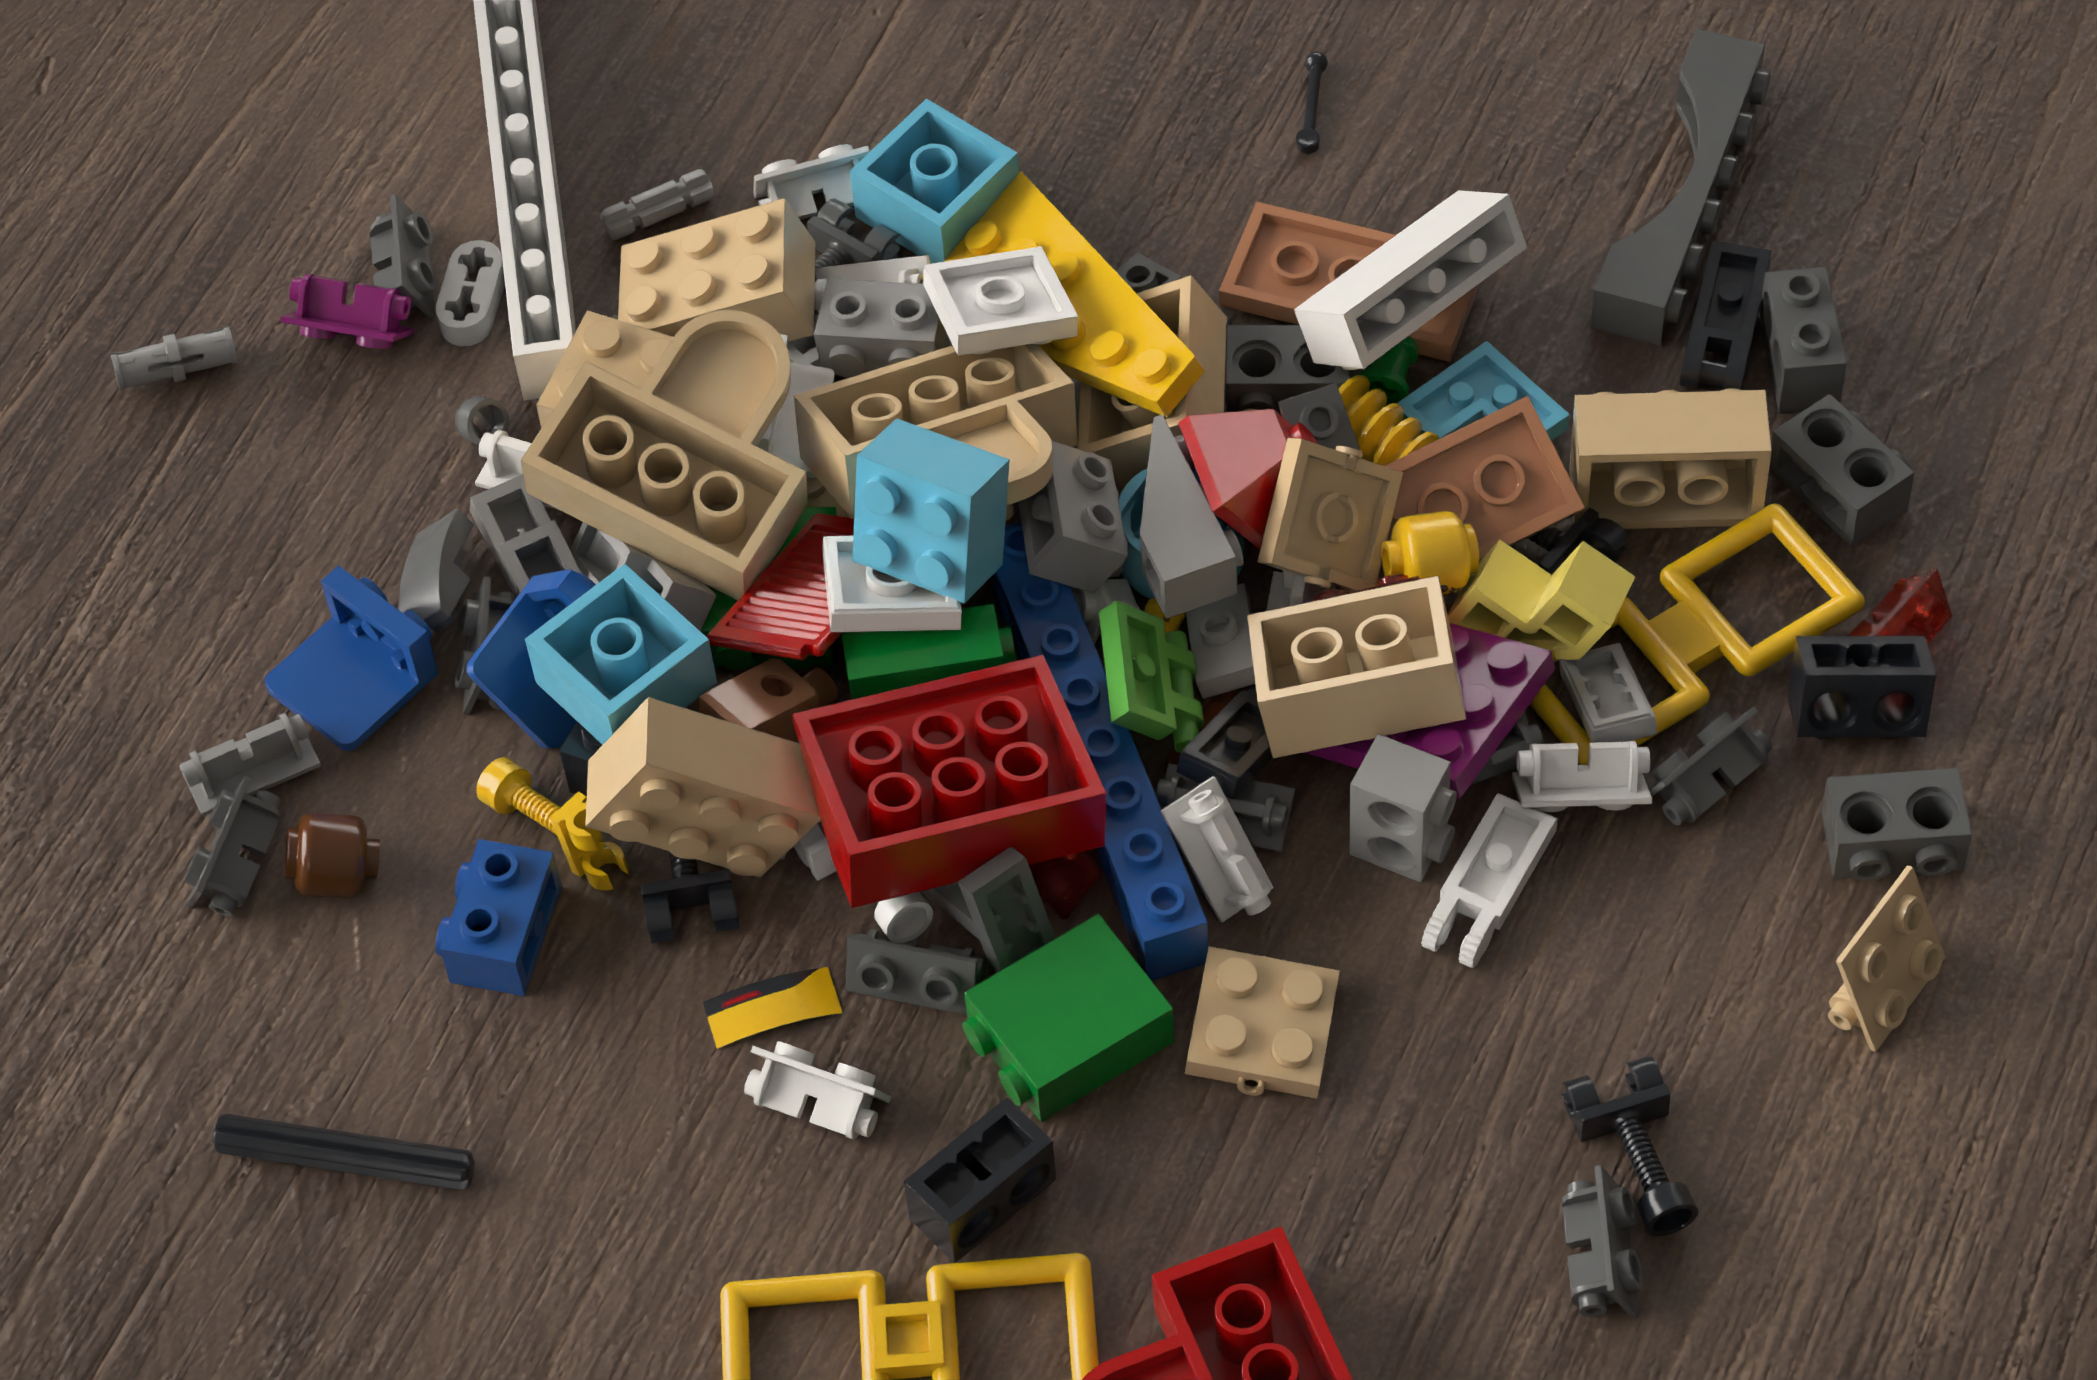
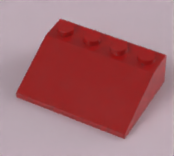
M1043 655L793 714V724L832 861L851 908L957 883L1011 846L1026 857L1028 865L1105 846L1106 791Z

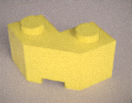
M1499 539L1479 562L1477 573L1470 575L1468 583L1459 592L1448 613L1449 623L1554 651L1556 659L1580 660L1612 626L1635 576L1584 541L1551 575Z

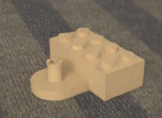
M718 310L694 318L675 334L641 388L585 361L521 459L526 493L738 601L771 564L808 505L806 471L757 447L784 404L790 389V356L783 338L772 325L758 316L737 310Z
M1038 344L996 349L985 354L971 353L959 356L952 345L793 395L800 458L851 519L854 518L857 455L896 418L1010 459L1006 521L1014 513L1012 503L1033 496L1043 489L1051 479L1053 474L1051 441L1070 447L1078 445L1074 382Z

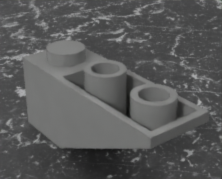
M1159 415L1153 418L1140 527L1142 572L1167 619L1237 594L1236 567L1242 566L1244 561L1236 535L1231 529L1222 530L1216 519L1218 516L1212 512L1202 483L1198 484L1192 472L1194 470V462L1184 436L1174 437L1163 415Z

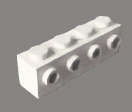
M1458 190L1296 307L1294 311L1313 362L1316 364L1342 366L1344 370L1366 368L1524 251L1527 245L1509 194Z

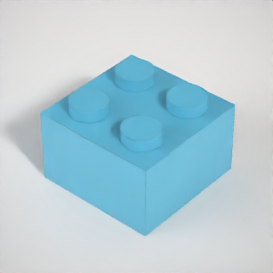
M926 98L850 170L855 216L873 228L882 224L897 232L900 236L895 242L918 256L929 255L931 264L944 262L967 232L979 221L1019 174L1018 153Z
M896 418L857 455L852 561L965 603L1003 565L1010 459Z
M625 563L525 638L536 683L602 745L648 697L686 708L699 696L717 684L709 639Z

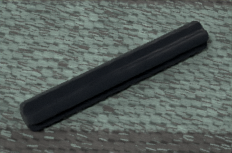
M227 1113L218 1117L212 1137L216 1151L223 1154L463 1190L470 1186L475 1168L473 1154L469 1150Z

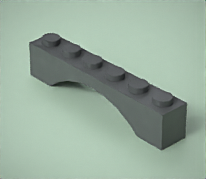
M1696 28L1680 69L1676 107L1688 130L1694 152L1693 168L1680 192L1660 215L1636 233L1611 245L1593 291L1591 328L1661 346L1669 323L1680 324L1688 298V290L1683 289L1686 278L1696 280L1699 275L1705 253V245L1700 244L1703 233L1713 235L1716 230L1722 208V200L1717 199L1719 191L1729 192L1731 190L1739 157L1733 156L1737 146L1747 147L1755 120V113L1750 112L1753 103L1763 105L1767 95L1771 71L1762 69L1765 44Z

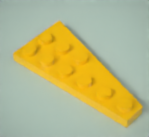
M1020 171L979 221L967 232L944 262L1042 246L1078 315V332L1076 337L1053 340L1046 344H1038V346L1068 377L1168 417L1205 372L1203 367L1185 344Z

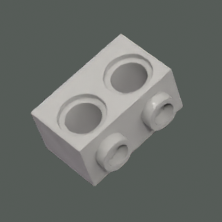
M1377 734L1350 784L1349 854L1415 881L1422 882L1432 861L1443 862L1455 834V827L1448 824L1457 796V792L1450 789L1451 762Z

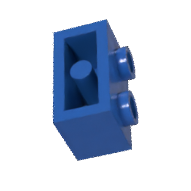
M478 839L471 862H463L459 868L455 884L457 901L452 916L444 917L441 920L436 935V953L442 956L450 983L520 996L526 995L562 889L554 852Z

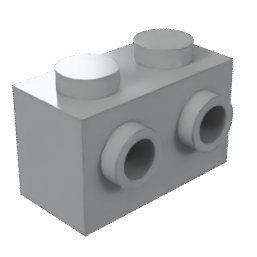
M827 279L814 338L821 367L833 369L834 375L854 377L949 347L950 339L923 284Z
M1051 441L1053 452V474L1051 479L1039 492L1018 502L1029 574L1095 593L1113 572L1120 569L1125 558L1128 556V542L1124 536L1119 508V492L1115 485L1111 459L1098 456L1095 453Z

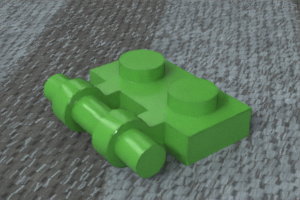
M1116 600L1099 611L1111 722L1159 741L1173 733L1174 748L1177 752L1181 753L1199 734L1198 730L1204 724L1202 705L1194 699L1192 683L1196 678L1195 674L1198 673L1196 657L1193 652L1188 650L1187 636L1184 632L1170 631L1165 633L1163 619Z

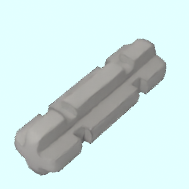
M697 169L681 176L678 183L671 180L631 197L627 205L622 201L605 208L600 214L605 231L612 240H617L634 233L633 231H635V227L638 225L641 229L683 212L688 204L691 207H695L709 201L714 195V190L708 175L703 169Z

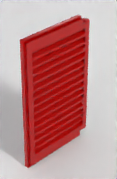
M816 513L709 632L706 637L709 639L710 645L804 660L808 654L822 656L842 633L831 632L823 563V537L853 536L854 518Z

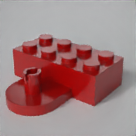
M1282 1226L1152 1274L1154 1310L1166 1338L1107 1360L1096 1366L1082 1378V1380H1353Z

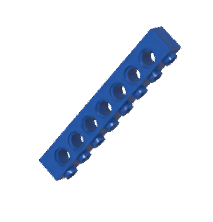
M1020 521L1006 525L1003 565L987 581L1005 627H1011L1014 649L1018 659L1024 660L1036 656H1044L1106 791L1105 846L1095 848L1094 851L1140 967L1150 980L1153 981L1204 965L1208 953V923L1170 829L1160 812L1161 807L1129 729L1111 722L1106 673L1073 592L1068 585L1029 574L1022 523Z

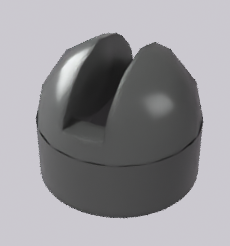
M486 396L469 397L455 413V426L465 440L479 445L482 436L486 432L494 434L497 430L507 432L509 414L506 407L498 400ZM474 416L487 425L482 432L473 423Z

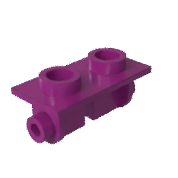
M308 273L302 279L293 278L290 284L289 298L291 301L297 302V311L280 316L281 323L300 326V334L303 336L333 339L336 338V332L356 335V344L369 348H392V342L414 334V328L399 326L400 320L405 321L408 318L411 307L410 298L401 296L399 289L358 283L355 284L353 304L346 303L348 281L315 276Z

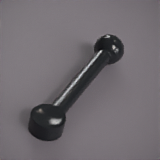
M1318 51L1308 54L1305 60V66L1309 71L1304 127L1296 135L1297 149L1304 154H1312L1320 146L1319 134L1315 131L1321 73L1325 71L1328 60L1322 52Z

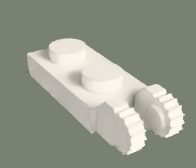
M1499 793L1496 794L1440 890V902L1426 926L1421 946L1437 952L1446 941L1457 912L1475 919V922L1469 934L1463 939L1458 960L1459 963L1470 968H1474L1475 965L1477 966L1490 943L1494 929L1500 930L1557 830V818L1532 807L1522 808L1520 802Z

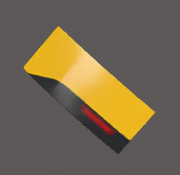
M828 967L803 970L765 979L703 1002L717 1049L737 1040L782 1025L843 1013Z

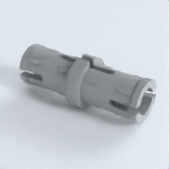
M228 325L222 326L221 329L176 339L175 334L162 336V343L120 353H110L120 391L173 377L174 383L186 380L185 374L229 363H238L233 338Z

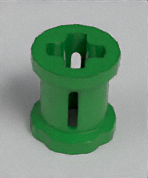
M1407 336L1364 368L1363 372L1359 373V375H1364L1370 383L1369 391L1381 389L1385 392L1387 396L1386 406L1391 403H1398L1409 394L1406 377L1409 367L1416 363L1419 347L1416 341Z

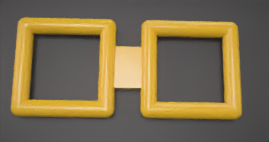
M1770 504L1662 569L1660 582L1678 604L1648 620L1628 597H1625L1609 629L1619 625L1677 692L1651 708L1655 715L1657 734L1708 703L1710 698L1709 690L1695 672L1725 656L1740 674L1746 677L1754 676L1794 652L1796 636H1821L1860 612L1864 607L1865 599L1856 586L1787 510L1779 504ZM1773 533L1832 599L1751 647L1692 580L1768 534ZM1552 651L1553 661L1556 662L1559 659L1555 658L1554 651ZM1544 684L1529 705L1561 743H1577L1579 748L1578 763L1580 765H1588L1589 743L1591 741L1586 731L1547 685ZM1655 735L1631 741H1635L1637 746H1639L1645 741L1654 737Z
M1070 1253L938 1264L931 1267L926 1275L927 1301L886 1304L885 1280L882 1274L875 1270L729 1282L724 1285L720 1293L723 1380H751L748 1308L858 1299L862 1380H894L932 1376V1380H960L955 1291L1065 1282L1072 1380H1082L1088 1372L1099 1365L1091 1263L1084 1254Z

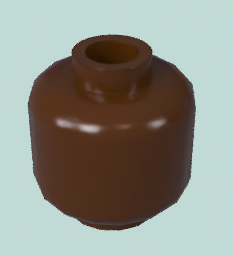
M322 813L305 814L300 819L297 828H287L284 878L294 879L297 891L305 896L354 898L361 892L365 877L377 878L380 840L367 838L366 824L358 816Z

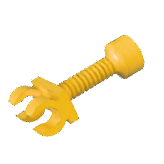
M501 757L491 762L484 769L477 783L476 792L478 799L500 814H509L517 809L557 835L572 873L580 878L585 874L589 884L593 888L602 891L613 889L608 874L599 869L602 865L614 863L629 875V866L622 849L615 843L605 842L601 831L585 827L587 796L578 791L568 802L560 807L532 789L531 774L513 760Z

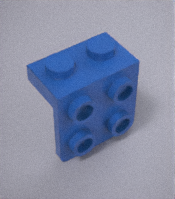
M338 565L321 580L332 617L267 674L265 685L268 693L296 715L300 714L302 720L340 749L351 751L358 748L434 679L439 672L430 643L432 632L423 619L411 610H405L402 613L388 602L385 594L373 581L366 577L358 580Z
M573 569L533 576L467 664L469 677L543 749L560 747L577 720L536 683L525 638L596 585L590 578Z

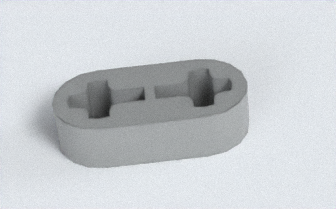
M474 240L461 244L454 250L449 259L436 303V316L444 339L453 345L462 347L478 344L487 338L493 329L505 287L502 254L499 248L491 242ZM478 266H485L480 268L476 282H471L469 274L475 273ZM467 304H471L474 313H468L464 321H456L462 319Z

